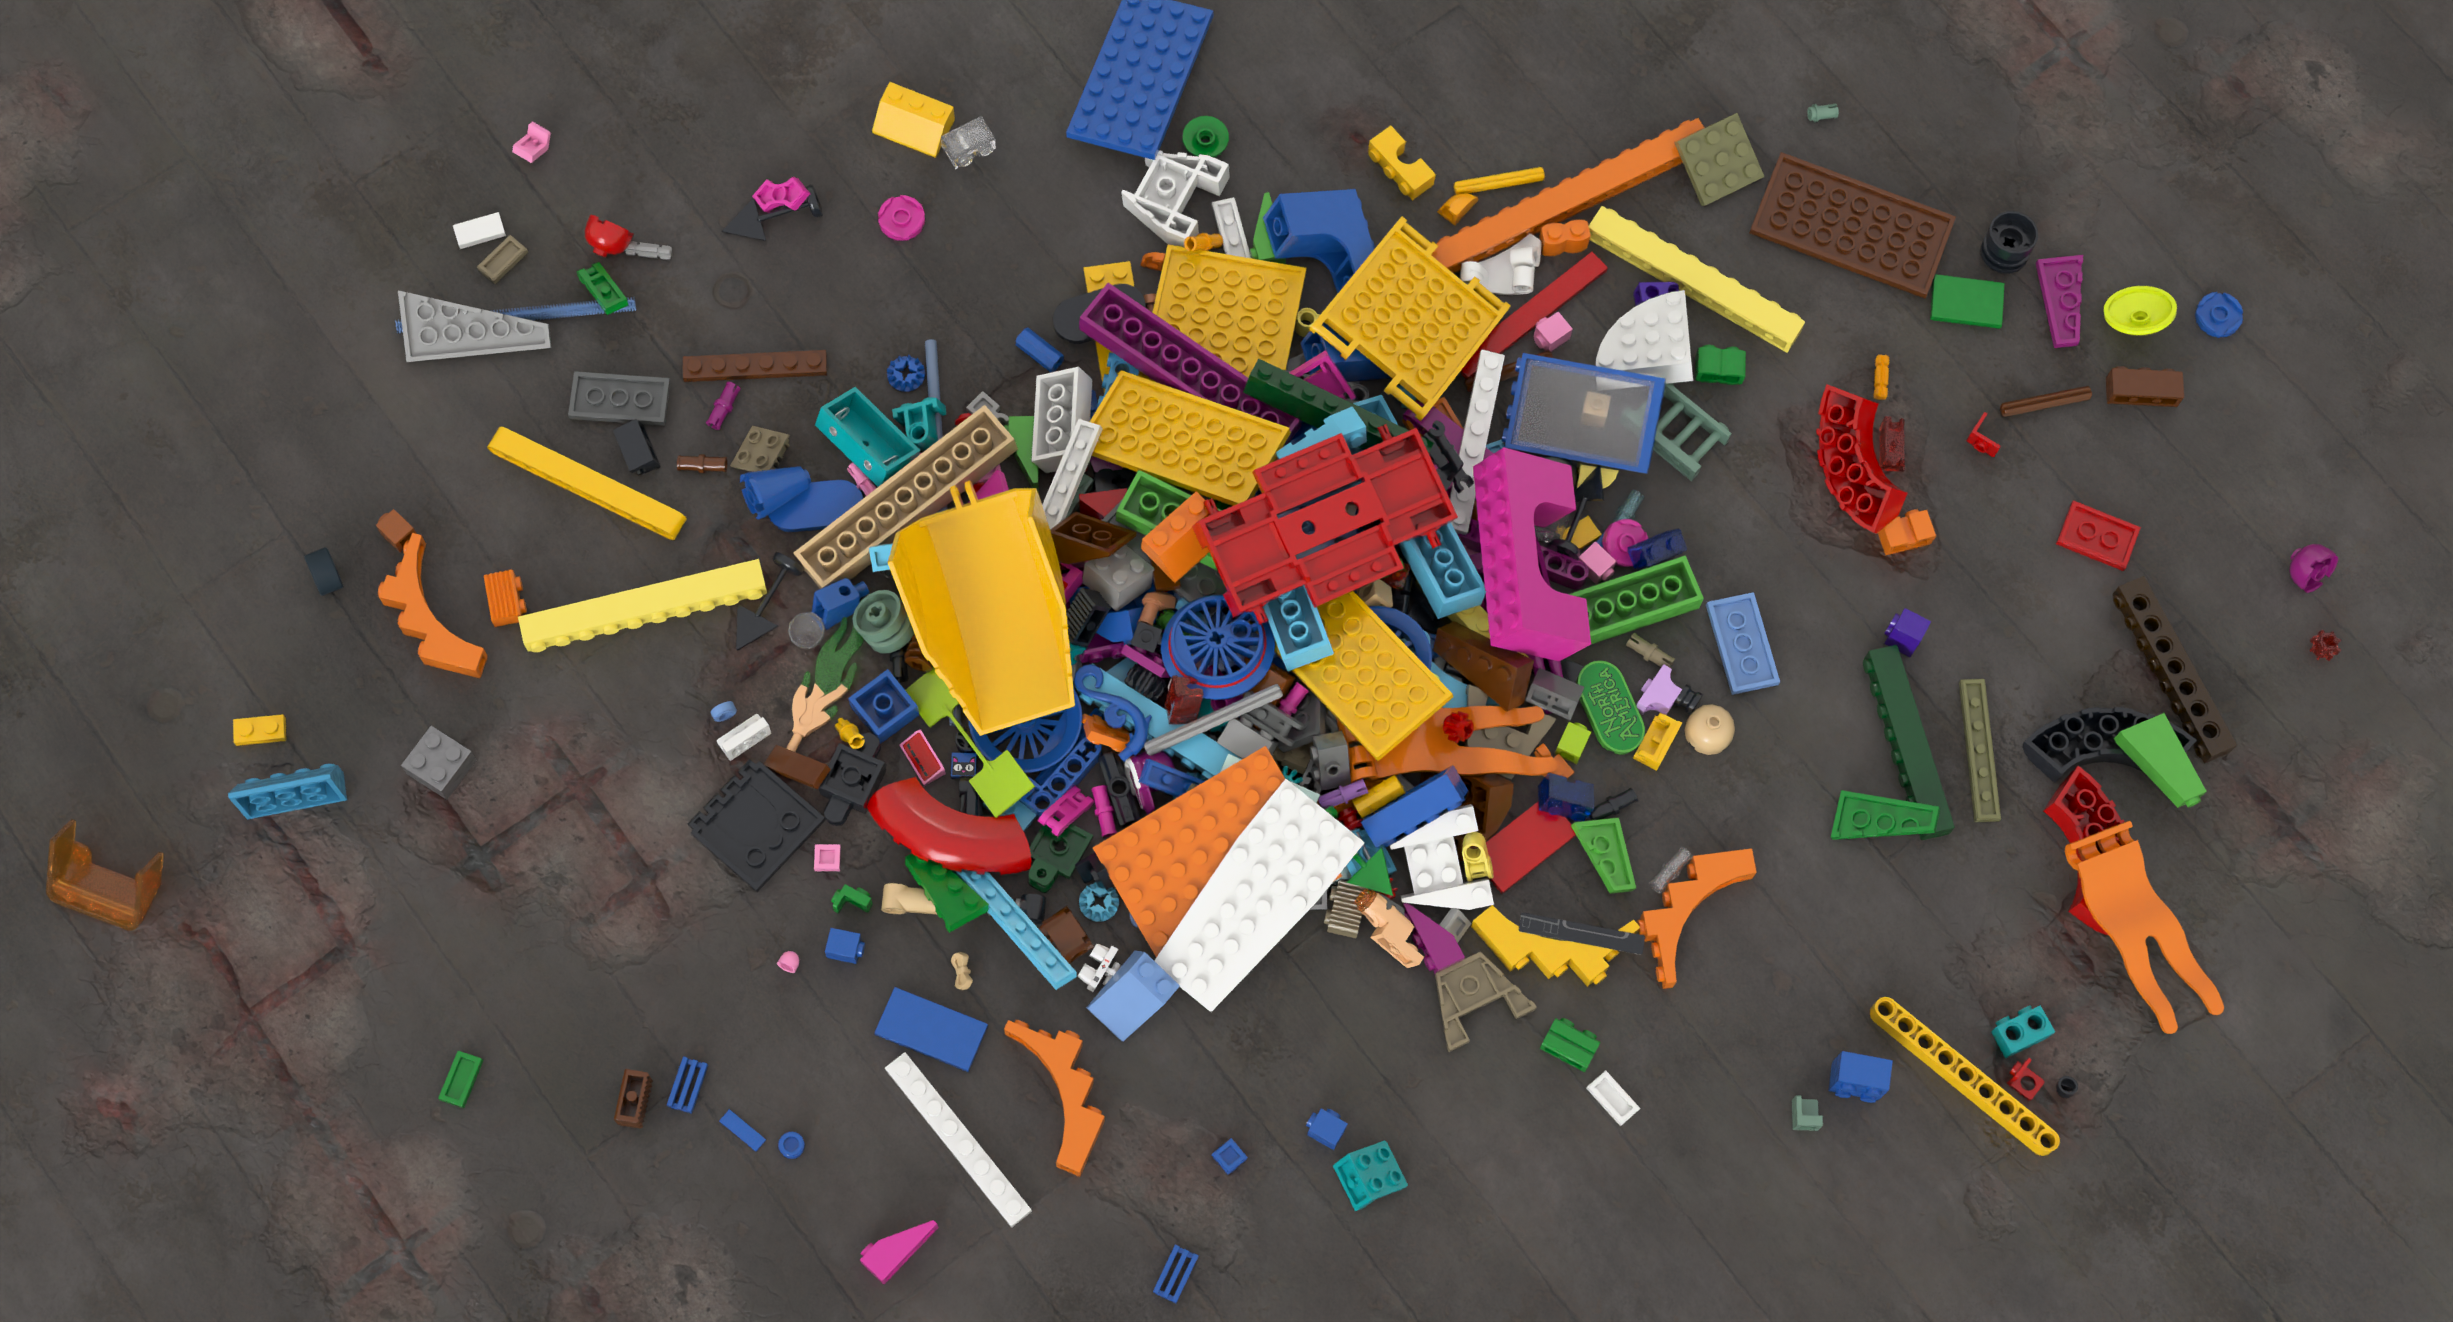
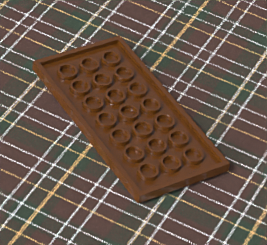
M1781 152L1749 233L1925 299L1956 216Z

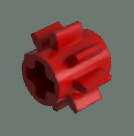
M1458 711V713L1452 712L1451 715L1445 718L1443 731L1444 734L1449 735L1448 740L1458 743L1459 740L1464 742L1465 739L1471 737L1474 725L1472 720L1468 719L1469 714Z

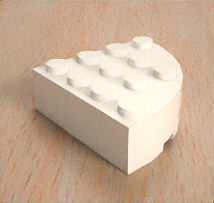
M1685 290L1670 292L1649 299L1619 318L1609 329L1600 344L1596 357V366L1665 378L1666 384L1693 381ZM1596 377L1598 391L1645 386Z

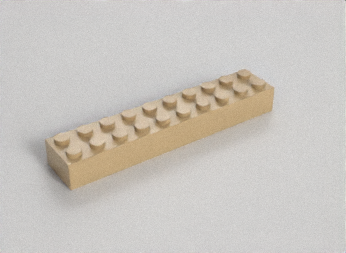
M985 405L797 549L794 552L797 561L805 568V571L820 589L844 578L851 580L871 564L870 546L891 544L898 531L920 518L936 514L953 500L950 491L951 486L956 485L960 494L963 493L966 481H971L973 485L1017 451L1015 439Z

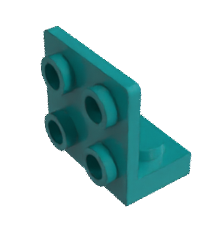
M1386 1141L1351 1152L1333 1165L1355 1211L1363 1209L1378 1198L1408 1186Z

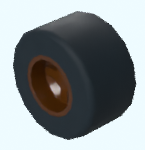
M327 547L304 556L321 596L343 588V583Z

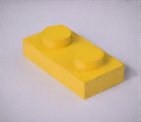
M284 715L233 719L234 744L240 746L286 741V717Z

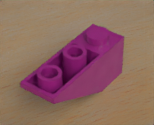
M1403 904L1404 916L1414 926L1412 930L1414 933L1412 935L1413 942L1418 949L1421 948L1425 954L1423 960L1429 971L1433 970L1436 974L1464 960L1465 956L1453 934L1410 904Z

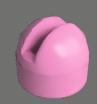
M784 952L777 965L787 972L795 973L799 966V957L795 952Z

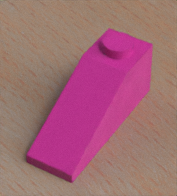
M932 1220L878 1240L874 1245L870 1243L861 1252L863 1257L860 1261L882 1284H885L938 1229V1225Z

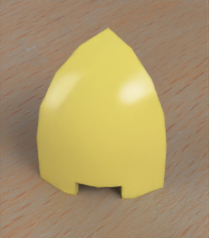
M1578 462L1576 474H1579L1578 481L1576 482L1577 488L1598 465ZM1601 466L1603 489L1616 479L1619 470Z

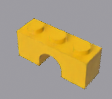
M1390 125L1369 141L1368 154L1372 161L1378 162L1382 166L1385 175L1389 179L1393 178L1398 184L1400 191L1414 200L1434 185L1436 174L1421 158L1412 164H1404L1399 161L1397 157L1404 153L1406 141Z

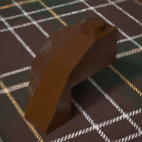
M1421 772L1420 783L1438 773ZM1499 774L1460 775L1468 789L1467 800L1460 806L1472 804L1478 831L1475 832L1481 833L1485 841H1487L1498 831L1511 808L1514 783ZM1466 834L1453 836L1459 862L1464 861L1462 849L1463 839ZM1470 846L1469 848H1471V849H1477V848H1479V847H1477V846Z

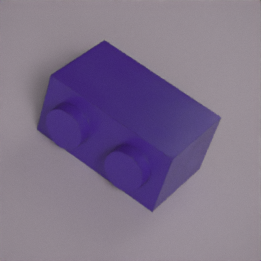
M1904 608L1900 615L1896 613L1884 633L1888 636L1884 644L1887 646L1897 645L1900 653L1911 657L1931 621Z

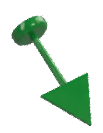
M1333 806L1325 809V811L1337 819L1338 812ZM1381 847L1367 862L1356 853L1353 858L1361 868L1347 883L1393 896L1383 848Z

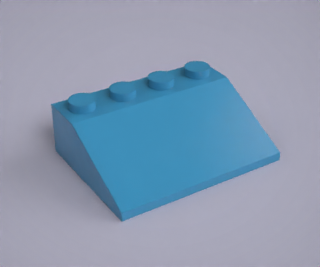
M324 764L319 769L314 770L304 768L288 775L277 773L267 779H247L245 783L237 784L228 793V798L246 819H252L346 801L347 794L344 772L335 764Z

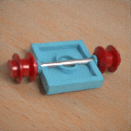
M1350 807L1339 813L1340 817L1337 820L1343 822L1346 828L1365 842L1357 852L1359 856L1367 862L1382 847L1388 874L1391 875L1397 871L1383 844L1376 848L1366 830H1360L1363 819H1357V809L1353 810ZM1354 858L1346 865L1351 876L1361 868ZM1392 888L1393 896L1381 892L1378 893L1391 900L1396 897L1395 892L1398 891V888Z

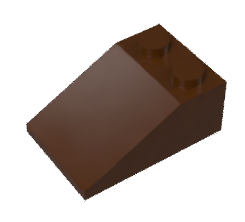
M1074 512L1050 529L1058 561L1063 564L1109 557L1136 537L1135 531L1078 512Z

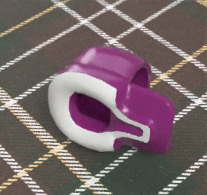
M1164 751L1153 755H1148L1147 752H1142L1136 756L1132 755L1124 764V771L1130 782L1132 795L1138 798L1141 809L1147 815L1155 811L1151 792L1158 790L1138 783L1146 759L1154 760L1175 769L1172 759Z

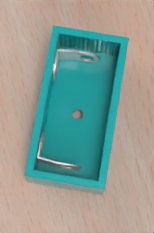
M856 387L820 408L815 426L877 487L920 454L921 450Z

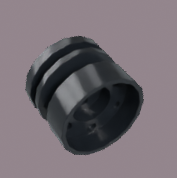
M2006 211L1998 214L1992 220L1980 247L1984 263L1999 273L2010 274L2022 269L2026 265L2038 240V229L2034 221L2027 215L2017 211Z

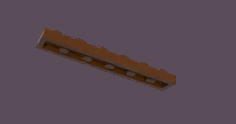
M826 350L683 356L684 382L827 375Z

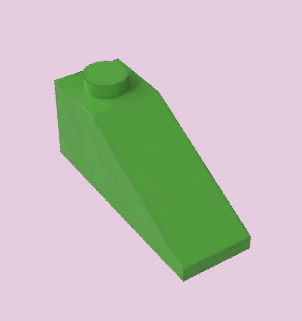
M1267 192L1264 193L1253 238V248L1250 249L1251 259L1286 264V258L1275 259L1263 220L1264 215L1272 205L1270 194Z
M1009 416V425H1004V427L1015 439L1018 448L1013 455L1030 486L1037 488L1039 492V467L1032 462L1034 416Z

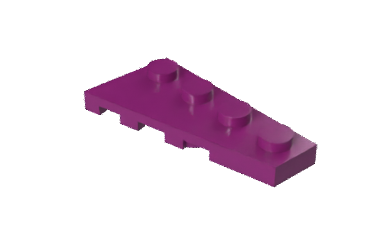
M2083 255L2038 259L2036 262L2054 348L2077 346L2080 342Z

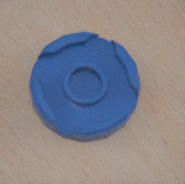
M2212 292L2204 296L2196 307L2195 317L2197 324L2201 330L2214 337H2228L2234 334L2243 321L2242 306L2237 299L2227 293Z

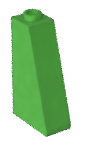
M2164 713L2122 730L2114 738L2121 749L2177 808L2183 805H2187L2189 808L2201 802L2200 797L2207 791Z

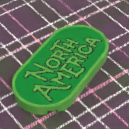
M1594 661L1587 664L1580 671L1576 684L1584 687L1580 701L1597 740L1606 750L1619 755L1628 754L1634 751L1643 741L1645 726L1620 670L1609 662Z

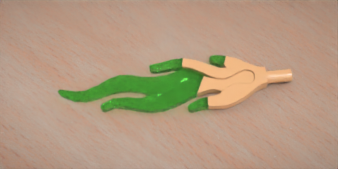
M846 617L842 618L840 628L824 644L818 654L813 692L806 698L810 686V673L807 671L794 695L792 704L794 727L792 730L793 736L786 748L788 750L796 752L803 738L806 739L809 734L827 724L838 711L837 706L834 705L830 709L824 710L842 698L853 682L857 669L856 663L850 666L846 678L841 682L842 674L850 658L863 644L864 638L853 626L847 642L835 653L836 646L847 631Z

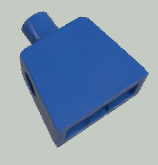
M844 578L814 592L812 613L824 631L854 614L856 607L860 603V598L869 594V589L863 581L853 585L848 578Z

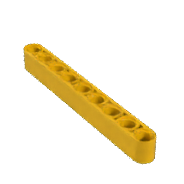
M505 427L498 428L487 446L488 450L496 456L670 540H675L687 520L677 510Z
M1882 997L1874 1003L1870 1009V1017L1878 1026L2034 1153L2046 1156L2058 1148L2060 1138L2051 1127L1897 1002L1889 997ZM1878 1006L1886 1007L1889 1015L1884 1016L1880 1014ZM1898 1022L1907 1024L1909 1032L1901 1031ZM1918 1039H1925L1929 1044V1048H1922L1919 1045ZM1940 1054L1948 1058L1949 1065H1944L1939 1061ZM1959 1071H1964L1968 1074V1082L1961 1080ZM1980 1087L1987 1089L1989 1098L1981 1096L1979 1092ZM2000 1104H2005L2009 1108V1115L2000 1111ZM2020 1120H2024L2029 1124V1131L2021 1128ZM2041 1137L2049 1140L2050 1148H2046L2041 1144Z

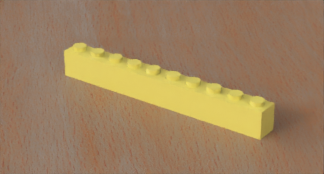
M1601 206L1589 224L1590 241L1662 282L1677 283L1679 291L1685 290V295L1786 353H1788L1802 331L1805 321L1799 315L1782 309L1778 303L1768 301L1761 297L1757 291L1740 285L1736 279L1724 276L1715 267L1703 264L1697 257L1679 250L1676 245L1666 243L1659 239L1655 233L1647 232L1640 228L1634 221L1622 218L1613 209Z
M756 559L519 616L518 620L523 643L527 651L541 652L546 647L554 645L566 646L570 644V641L579 639L586 641L593 639L595 635L603 633L611 635L624 628L636 629L649 622L661 623L666 621L667 618L674 616L686 617L694 611H710L715 606L723 604L731 606L744 599L756 600L767 594L760 561Z

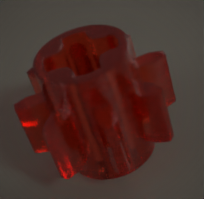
M2320 630L2317 636H2313L2310 639L2313 647L2309 651L2314 652L2318 660L2326 657L2330 661L2334 655L2341 652V649L2337 646L2342 640L2334 635V631L2325 633L2324 630Z

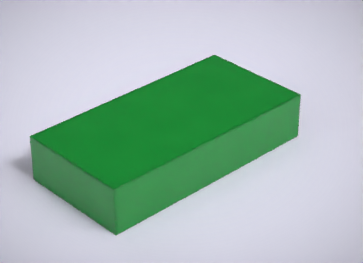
M457 1051L438 1099L464 1108L483 1059Z

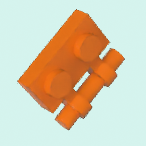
M1095 714L1092 716L1082 715L1086 738L1096 745L1103 744L1109 746L1117 752H1121L1127 747L1126 744L1130 741L1129 730L1124 727L1114 729L1105 720H1102L1101 716Z

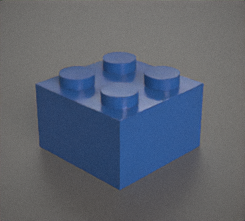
M888 669L848 698L851 709L867 729L878 737L880 744L919 716L917 704Z
M1842 1051L1832 1061L1828 1091L1835 1092L1836 1096L1842 1098H1850L1852 1095L1860 1097V1100L1864 1102H1876V1100H1879L1889 1091L1893 1060Z

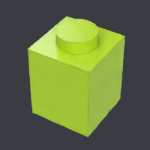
M1569 722L1554 755L1560 754L1563 759L1577 765L1591 731H1588L1587 727L1580 723L1573 724Z

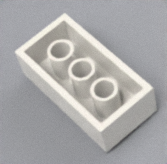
M1079 367L1038 375L1036 378L1032 462L1045 473L1057 471L1078 418L1090 421L1092 378Z

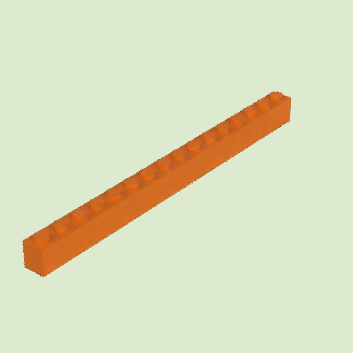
M1699 118L1692 121L1686 120L1672 131L1665 130L1653 140L1647 139L1632 150L1626 149L1622 151L1618 157L1605 159L1599 166L1593 169L1586 168L1572 179L1570 177L1566 178L1553 188L1547 187L1532 198L1526 197L1522 199L1516 206L1511 208L1509 206L1505 207L1491 218L1490 216L1484 217L1478 224L1472 227L1466 226L1451 237L1445 236L1436 243L1438 247L1431 255L1454 274L1461 270V265L1464 262H1479L1520 242L1530 233L1535 235L1541 232V228L1547 224L1560 223L1682 164V159L1674 142L1703 129L1704 126Z

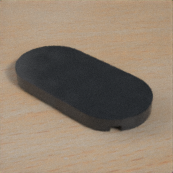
M1128 284L1113 285L1145 307V299L1137 288ZM1102 289L1066 299L1057 306L1053 314V326L1056 334L1061 339H1065L1073 344H1082L1094 340L1079 330V318Z

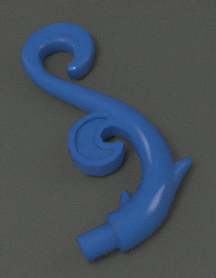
M1092 664L1083 665L1075 673V686L1084 695L1110 704L1104 712L1106 723L1114 729L1124 726L1126 715L1118 716L1117 712L1120 710L1127 712L1134 722V735L1132 733L1129 734L1130 741L1126 744L1127 747L1118 754L1121 760L1125 762L1132 755L1136 756L1144 747L1152 716L1149 715L1145 718L1136 705L1123 697L1087 689L1083 684V680L1086 677L1093 676L1096 679V689L1102 686L1104 677L1102 670L1098 666Z

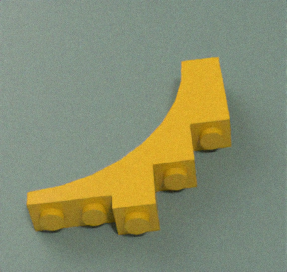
M1493 905L1475 918L1471 925L1474 931L1510 972L1514 968L1518 970L1523 968L1530 961L1528 959L1530 957L1548 979L1553 975L1558 978L1568 969V964L1588 987L1591 983L1594 982L1597 985L1606 978L1607 974L1605 972L1609 965L1605 959L1609 962L1619 954L1618 950L1571 941H1560L1519 932V926L1505 918ZM1632 920L1618 931L1637 934L1640 926Z

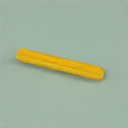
M1538 167L1456 181L1454 183L1455 194H1469L1544 180L1545 174L1543 168Z

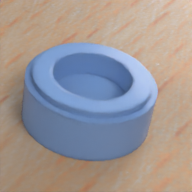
M728 701L714 707L711 710V715L714 721L721 722L734 716L737 709L732 701Z

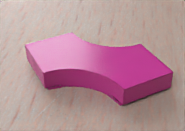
M791 177L782 184H774L766 179L752 197L763 211L770 213L779 206H787L796 211L810 195V192L796 177Z

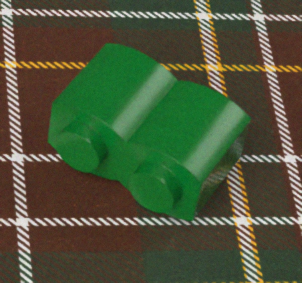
M1714 345L1699 347L1696 353L1695 380L1706 383L1720 382L1729 385L1742 384L1745 379L1746 351L1740 350L1737 347L1720 349Z

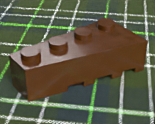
M1455 621L1438 628L1433 647L1434 652L1507 712L1524 704L1534 660L1516 651L1491 646L1490 638Z

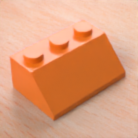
M1197 491L1142 539L1141 549L1174 583L1181 579L1209 553L1207 547L1201 548L1192 528L1196 522L1209 516L1203 503L1206 500Z

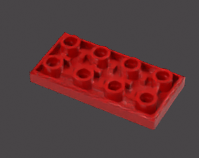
M1547 795L1486 842L1493 867V878L1489 880L1501 894L1576 836L1571 827L1572 824Z

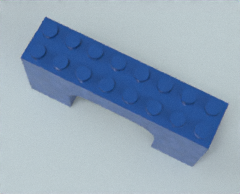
M1356 189L1279 194L1263 217L1275 259L1313 257L1320 260L1330 270L1337 294L1375 248ZM1326 323L1322 324L1347 346L1350 344ZM1309 331L1300 342L1306 362L1326 350L1347 382L1390 377L1356 348L1345 360L1340 356L1341 353L1316 332L1313 334ZM1320 365L1310 370V375L1320 370Z

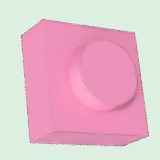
M815 844L814 870L840 871L841 846Z

